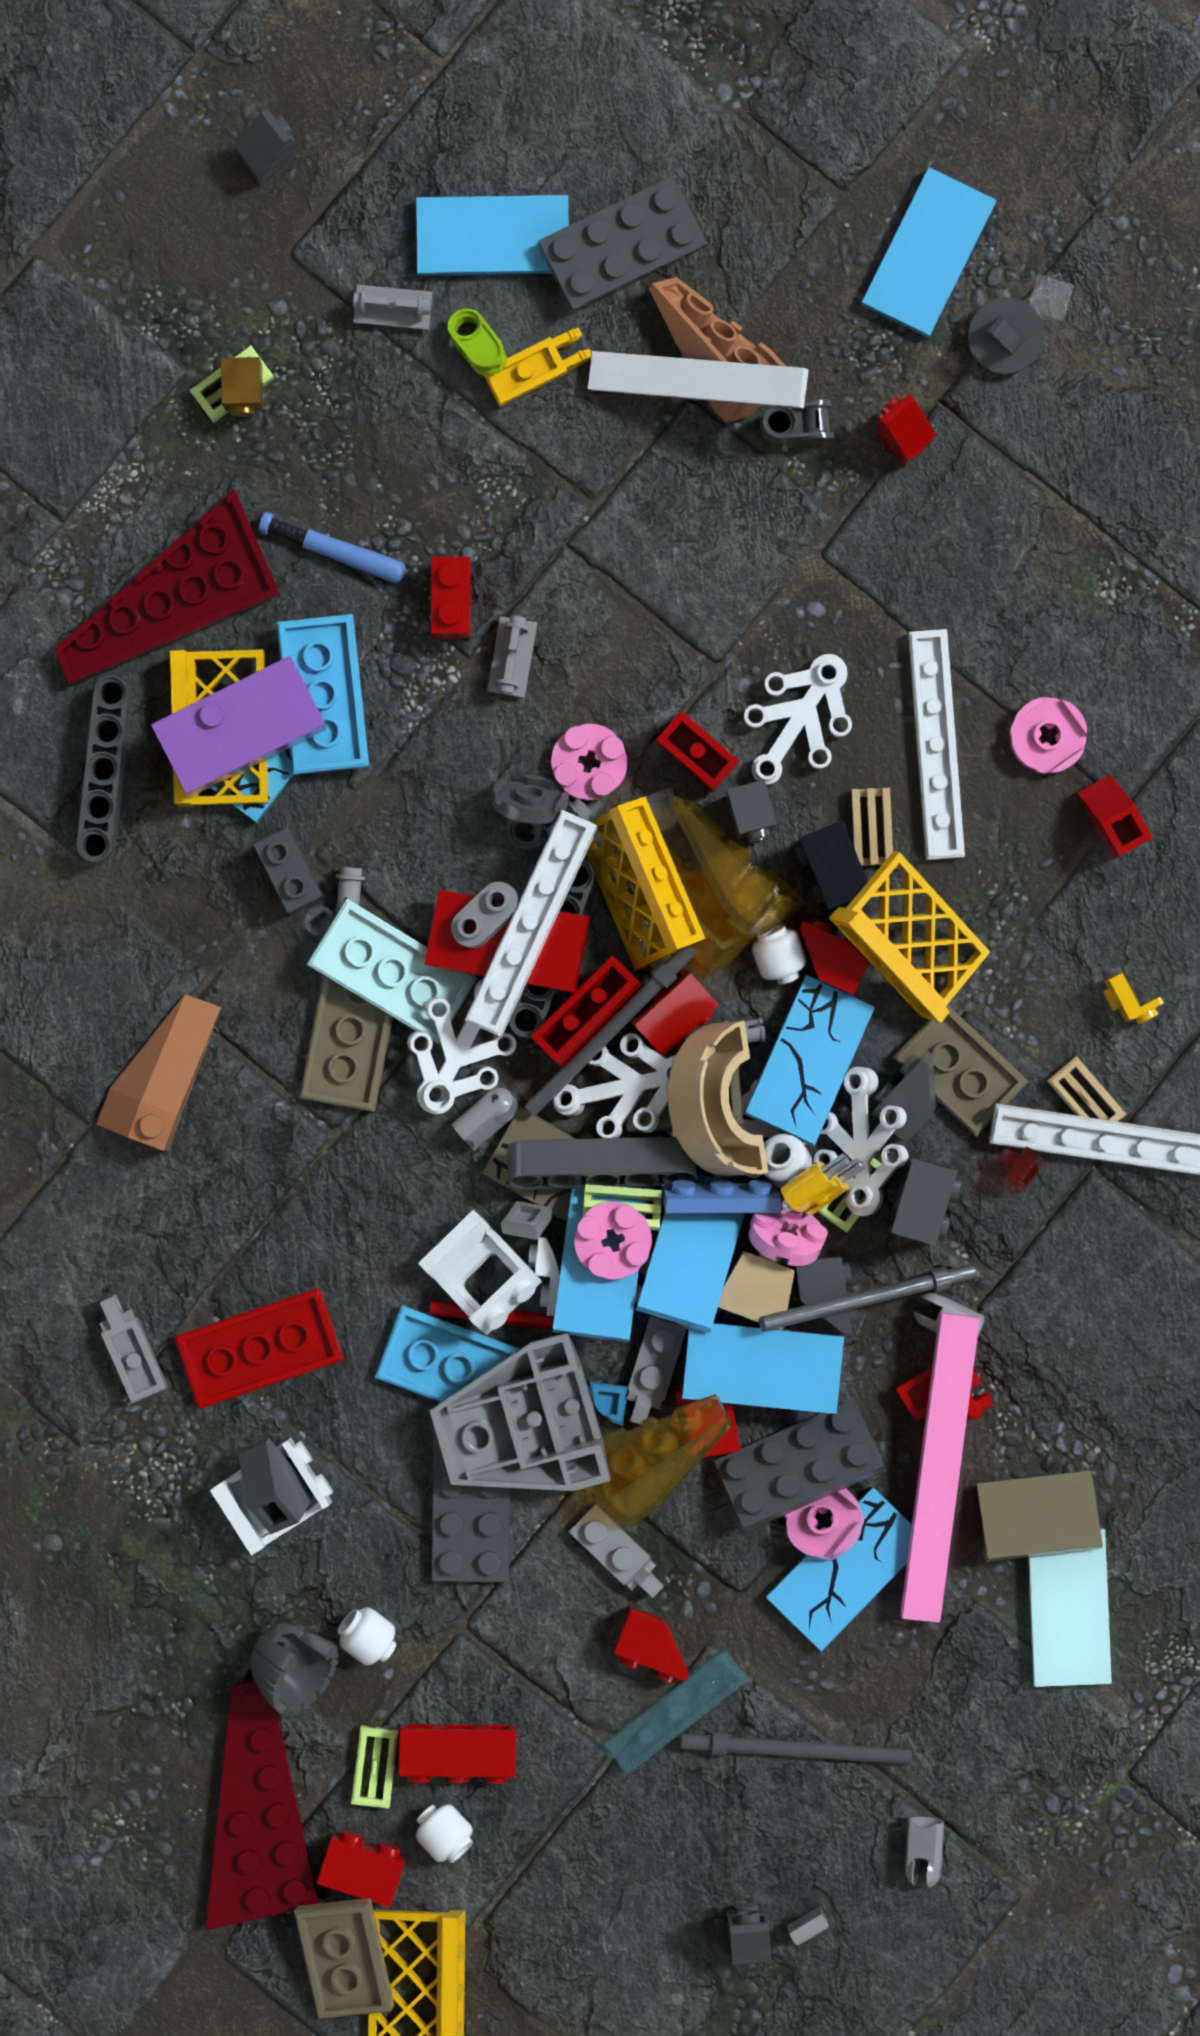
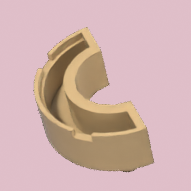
M744 1020L712 1023L703 1026L691 1034L675 1057L666 1087L674 1136L694 1163L707 1172L720 1176L769 1173L763 1135H752L743 1130L734 1119L729 1105V1086L732 1075L741 1063L750 1059Z

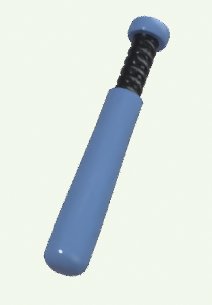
M264 512L260 520L258 532L262 535L274 533L282 538L298 542L307 550L324 555L391 583H399L403 578L405 565L399 560L311 529L308 531L299 529L291 524L275 520L274 514L270 512Z

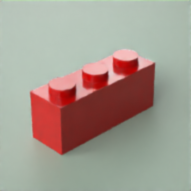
M612 955L530 1037L560 1067H563L643 985Z
M402 1723L399 1732V1776H408V1782L413 1783L430 1782L431 1776L446 1777V1782L467 1783L469 1782V1777H485V1782L492 1784L507 1783L508 1777H515L517 1725Z

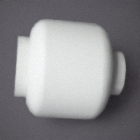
M776 925L759 932L756 936L758 940L752 946V953L760 975L767 980H777L778 984H786L799 978L798 971L807 963V956L799 934L795 930L786 929L785 925Z
M778 1134L765 1141L764 1147L769 1173L764 1175L773 1185L781 1188L789 1179L801 1174L812 1166L810 1153L802 1141L795 1136Z
M369 1607L361 1610L353 1609L343 1619L338 1628L340 1647L364 1665L374 1664L378 1660L384 1662L395 1650L396 1643L393 1641L395 1626Z
M451 1804L443 1805L438 1809L431 1805L417 1819L420 1827L417 1830L416 1839L437 1862H444L446 1860H449L450 1863L455 1862L473 1843L470 1839L473 1832L472 1826Z

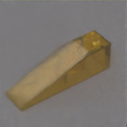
M714 1394L678 1407L672 1415L658 1420L651 1417L642 1420V1426L628 1431L620 1428L603 1437L611 1481L595 1485L604 1509L630 1528L659 1508L732 1426L720 1398Z

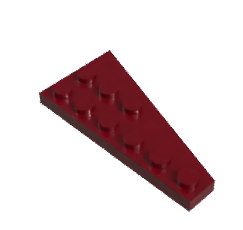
M235 489L224 497L225 499L212 511H208L201 517L198 523L185 535L174 541L134 577L135 579L122 591L117 592L110 598L108 603L90 619L88 618L54 648L70 685H74L281 595Z
M255 1680L233 1684L231 1687L206 1930L295 1911L296 1907L300 1905L320 1903L279 1713L265 1700Z

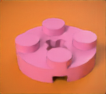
M1040 697L1030 701L1016 714L1009 730L1010 744L1014 755L1023 766L1038 774L1059 773L1068 769L1081 757L1086 744L1087 725L1084 717L1073 704L1062 699ZM1044 725L1047 729L1055 727L1058 731V734L1054 737L1057 743L1053 746L1048 742L1042 744L1039 740V737L1042 735L1040 728Z
M583 724L571 727L558 739L552 752L551 767L556 782L571 797H578L583 801H595L608 796L621 785L627 771V755L623 742L613 731L597 724ZM588 752L595 753V759L601 763L599 768L593 767L590 773H586L583 771V764L578 763L580 756L586 757Z
M618 1201L602 1202L591 1207L579 1221L574 1235V1246L580 1262L594 1275L607 1279L625 1278L638 1271L647 1261L652 1245L651 1230L644 1216L632 1206ZM609 1229H614L616 1234L624 1235V1241L619 1243V1250L612 1251L610 1246L603 1247L601 1241L607 1238L606 1231Z
M792 1210L786 1214L754 1213L750 1221L748 1235L755 1249L765 1257L775 1261L776 1257L779 1256L789 1259L787 1265L804 1266L817 1260L828 1231L813 1215Z
M846 1488L785 1515L787 1518V1534L793 1545L809 1557L828 1561L845 1554L855 1545L864 1524V1515L861 1512L859 1503ZM828 1511H831L833 1514L830 1518L833 1522L829 1528L816 1529L818 1521L815 1518L816 1514L820 1512L825 1515Z

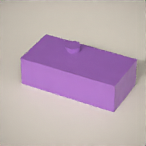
M291 656L151 724L188 798L326 730L325 723Z

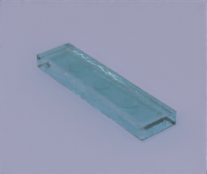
M724 1648L689 1675L686 1682L682 1681L606 1740L604 1745L624 1771L630 1774L745 1684L749 1678L727 1649Z

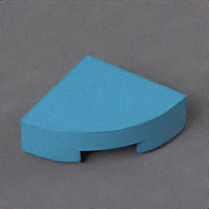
M590 1381V1395L597 1410L609 1421L623 1425L628 1386Z

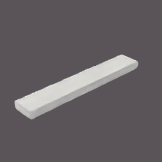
M592 351L588 389L602 392L804 408L809 369Z
M947 629L913 631L908 633L925 858L926 860L964 858L965 851Z
M561 810L465 1021L502 1037L598 829L596 824Z
M995 1103L989 1134L990 1144L1200 1175V1134Z

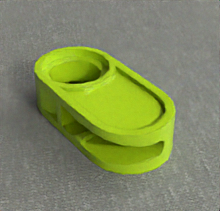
M469 308L458 310L450 316L448 331L453 344L474 371L483 376H493L499 373L506 365L507 355L501 340L476 310ZM466 322L477 325L476 330L468 336H462L457 333L459 326Z

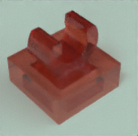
M1006 1146L997 1158L1010 1169L1004 1176L1005 1179L1022 1193L1046 1163L1039 1154L1028 1146L1021 1155H1018Z

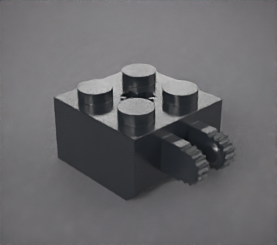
M843 820L802 836L796 842L797 848L792 852L800 873L807 871L812 884L807 887L815 909L822 906L824 914L835 911L838 907L846 909L868 880Z

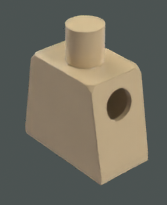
M743 1250L725 1280L718 1307L758 1323L761 1316L785 1311L788 1309L795 1270L781 1265L782 1257L777 1256L776 1260L773 1261L760 1252L757 1256Z

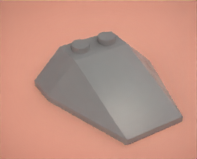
M561 1333L530 1342L430 1410L451 1485L576 1491L611 1481L603 1438L584 1371L568 1333Z

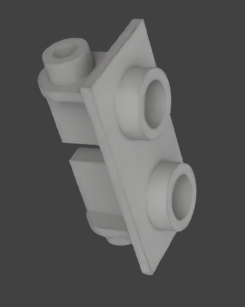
M357 285L353 299V308H355L353 323L429 330L433 292Z
M500 616L487 692L525 698L537 622L526 621V618L520 616H511V618Z

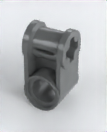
M831 400L805 401L804 408L771 406L766 410L760 422L759 430L761 436L766 442L773 445L795 443L820 444L835 440L834 433L830 432L828 410L832 408ZM774 416L782 417L787 422L788 430L777 433L769 427L768 420Z

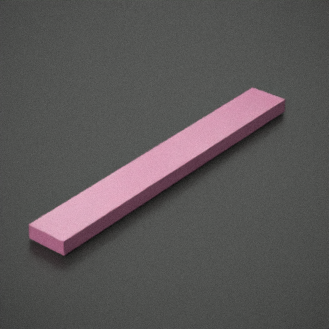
M939 1313L900 1613L902 1619L939 1623L941 1620L980 1321L978 1316Z

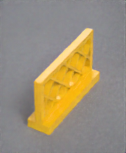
M170 651L172 714L205 698L208 694H213V688L226 675L230 676L235 682L240 681L230 670L241 659H256V672L264 669L265 651ZM213 660L222 671L206 686L197 678L196 661ZM219 660L232 661L225 667ZM197 683L204 689L198 697ZM265 760L259 763V772L254 767L249 768L259 778L260 795H243L233 786L247 771L245 770L233 776L229 781L227 779L223 782L226 785L215 796H200V793L188 798L173 770L174 804L178 807H194V805L269 803L268 761ZM229 789H232L237 794L223 796Z
M646 796L618 805L609 810V813L592 821L591 823L598 826L596 833L603 837L602 847L600 849L597 846L593 837L586 855L635 971L706 939ZM613 844L621 849L619 861L611 856ZM610 868L618 873L616 884L612 882L609 875ZM628 880L636 885L634 896L626 891ZM624 903L633 908L631 919L626 915ZM643 915L651 920L649 931L641 927ZM639 938L648 943L645 958L639 946Z
M898 851L891 853L846 909L838 907L829 917L920 1017L942 1023L950 1013L946 1008L947 1004L990 953L975 934ZM898 866L903 871V888L889 889V875ZM923 893L926 896V913L912 914L913 894ZM903 895V915L889 916V896ZM871 897H879V917L868 918L861 910ZM946 918L949 922L948 938L935 939V919ZM926 920L925 940L912 941V921ZM902 922V942L891 943L888 939L889 923ZM968 943L975 952L966 963L958 964V944ZM948 945V965L934 966L935 946ZM925 947V967L914 968L911 964V948ZM948 971L947 986L939 994L934 989V972Z
M373 1909L381 1946L385 1950L383 1953L384 1958L389 1954L403 1970L390 1984L393 1999L403 2011L390 2023L381 2013L369 2014L368 2036H383L386 2032L391 2036H401L393 2025L406 2013L422 2030L417 2036H423L424 2034L427 2036H464L465 1910L427 1912ZM380 1919L394 1920L404 1931L392 1945L380 1934ZM405 1921L415 1922L409 1927ZM422 1921L437 1922V1939L429 1947L413 1931ZM406 1936L423 1952L410 1966L394 1950ZM436 1945L437 1956L431 1951ZM425 1956L437 1967V1978L429 1986L413 1970ZM406 1974L422 1990L410 2004L393 1988ZM436 1984H437V1996H436L435 1993L431 1990ZM424 1995L436 2006V2017L428 2025L412 2009ZM380 2023L384 2029L378 2034ZM435 2023H436V2034L431 2030V2027H432Z

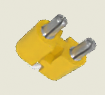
M841 1154L827 1165L818 1161L801 1174L792 1177L780 1189L785 1199L782 1202L781 1214H786L792 1210L801 1213L805 1212L809 1215L815 1214L849 1190L847 1181L865 1168L863 1162L859 1158L850 1162L845 1154Z

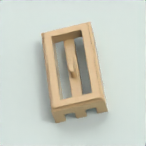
M890 788L852 789L854 849L861 866L882 865L893 852ZM875 797H882L884 857H878ZM860 798H867L870 858H863Z
M1077 1056L1072 1058L1069 1063L1046 1081L1076 1116L1088 1117L1059 1083L1062 1078L1067 1081L1098 1119L1118 1122L1126 1115L1123 1109ZM1074 1068L1112 1110L1113 1116L1108 1118L1071 1075L1070 1072Z

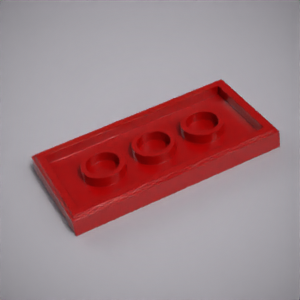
M439 889L424 965L485 977L510 921L485 945L475 949L466 948L454 939L451 925L454 917L475 896ZM492 899L493 907H500L504 903V901ZM559 911L526 985L576 993L590 917ZM469 921L464 926L466 934H472L476 930L475 921Z
M320 1287L174 1336L198 1409L344 1360Z

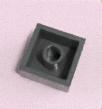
M908 1158L904 1165L885 1231L936 1246L938 1239L944 1240L950 1224V1218L945 1217L949 1202H956L961 1187V1181L956 1180L958 1171L918 1159Z

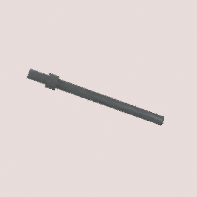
M687 946L677 951L665 964L661 962L651 972L653 976L524 1107L533 1116H536L663 987L668 989L678 979L676 974L697 952L691 946Z
M973 1264L949 1270L941 1267L929 1270L925 1276L761 1316L759 1323L762 1331L765 1332L929 1290L936 1293L950 1289L952 1284L976 1279L977 1271Z
M712 1732V1736L681 1734V1749L711 1751V1755L727 1756V1752L906 1765H911L912 1749L728 1737V1733Z

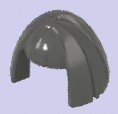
M277 1623L268 1627L265 1633L258 1637L253 1647L250 1661L252 1675L265 1700L277 1712L285 1715L289 1713L296 1714L301 1709L305 1710L317 1700L316 1694L322 1695L330 1683L329 1678H333L336 1671L335 1666L338 1664L336 1660L338 1658V1649L332 1642L311 1632L300 1630L289 1623Z

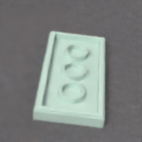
M345 899L306 964L411 1029L427 1033L436 1044H439L440 1040L434 1020L426 1014V1003L433 997L445 999L450 1004L449 1018L452 1022L477 980L471 974L424 965L427 952L426 946L349 899ZM441 1002L435 1003L432 1007V1013L435 1016L441 1015L444 1011V1005Z
M1100 1528L1103 1542L1102 1549L1028 1557L1033 1685L1035 1687L1112 1684L1104 1528Z

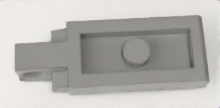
M117 1295L102 1300L100 1305L107 1320L100 1323L103 1331L101 1336L131 1403L168 1388L138 1317H135L133 1310L130 1309L124 1312Z
M650 1316L628 1385L627 1400L635 1402L630 1422L645 1426L650 1407L660 1410L662 1401L665 1400L687 1328Z
M596 1503L569 1530V1533L608 1571L631 1590L639 1584L640 1587L654 1598L663 1588V1584L651 1573V1570L656 1566L650 1559L651 1556Z

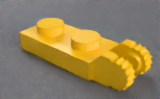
M572 329L553 339L549 337L507 358L505 367L499 373L493 376H484L499 407L568 374V370L575 369L591 360L592 353L590 349L580 350L564 360L561 359L557 351L576 343L583 336L580 329Z

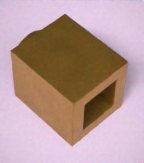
M260 357L221 358L222 405L225 411H231L232 416L248 417L254 415V410H263V365Z

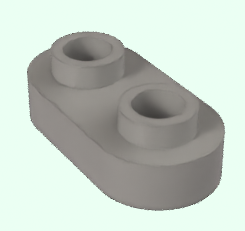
M493 882L487 885L454 917L451 925L454 939L462 946L470 949L485 945L511 920L520 901L516 890L504 882ZM502 894L504 896L503 905L493 907V897ZM469 921H475L476 930L472 934H466L464 931V926Z

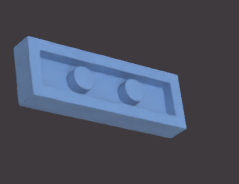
M676 1180L672 1184H662L661 1200L666 1213H781L782 1198L777 1186L766 1180H752L749 1184H733L728 1180H714L710 1184H695L689 1180Z

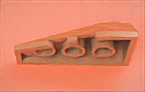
M677 277L652 283L649 287L683 358L786 366L762 342L756 347L739 334L743 328L736 322L732 321L729 324L713 314V305ZM706 400L713 407L714 412L726 423L751 416L763 406Z
M185 994L111 1086L96 1125L157 1149L169 1151L222 1007Z

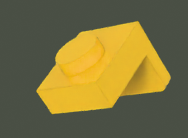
M1123 973L1104 981L1108 988L1103 991L1106 1001L1113 1011L1119 1009L1125 1022L1135 1019L1137 1024H1141L1158 1015L1156 1007L1164 1003L1160 996L1139 1005Z

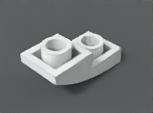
M540 1236L538 1244H530L528 1266L535 1267V1274L537 1276L550 1277L549 1284L542 1283L540 1306L547 1307L546 1316H555L560 1271L547 1237Z

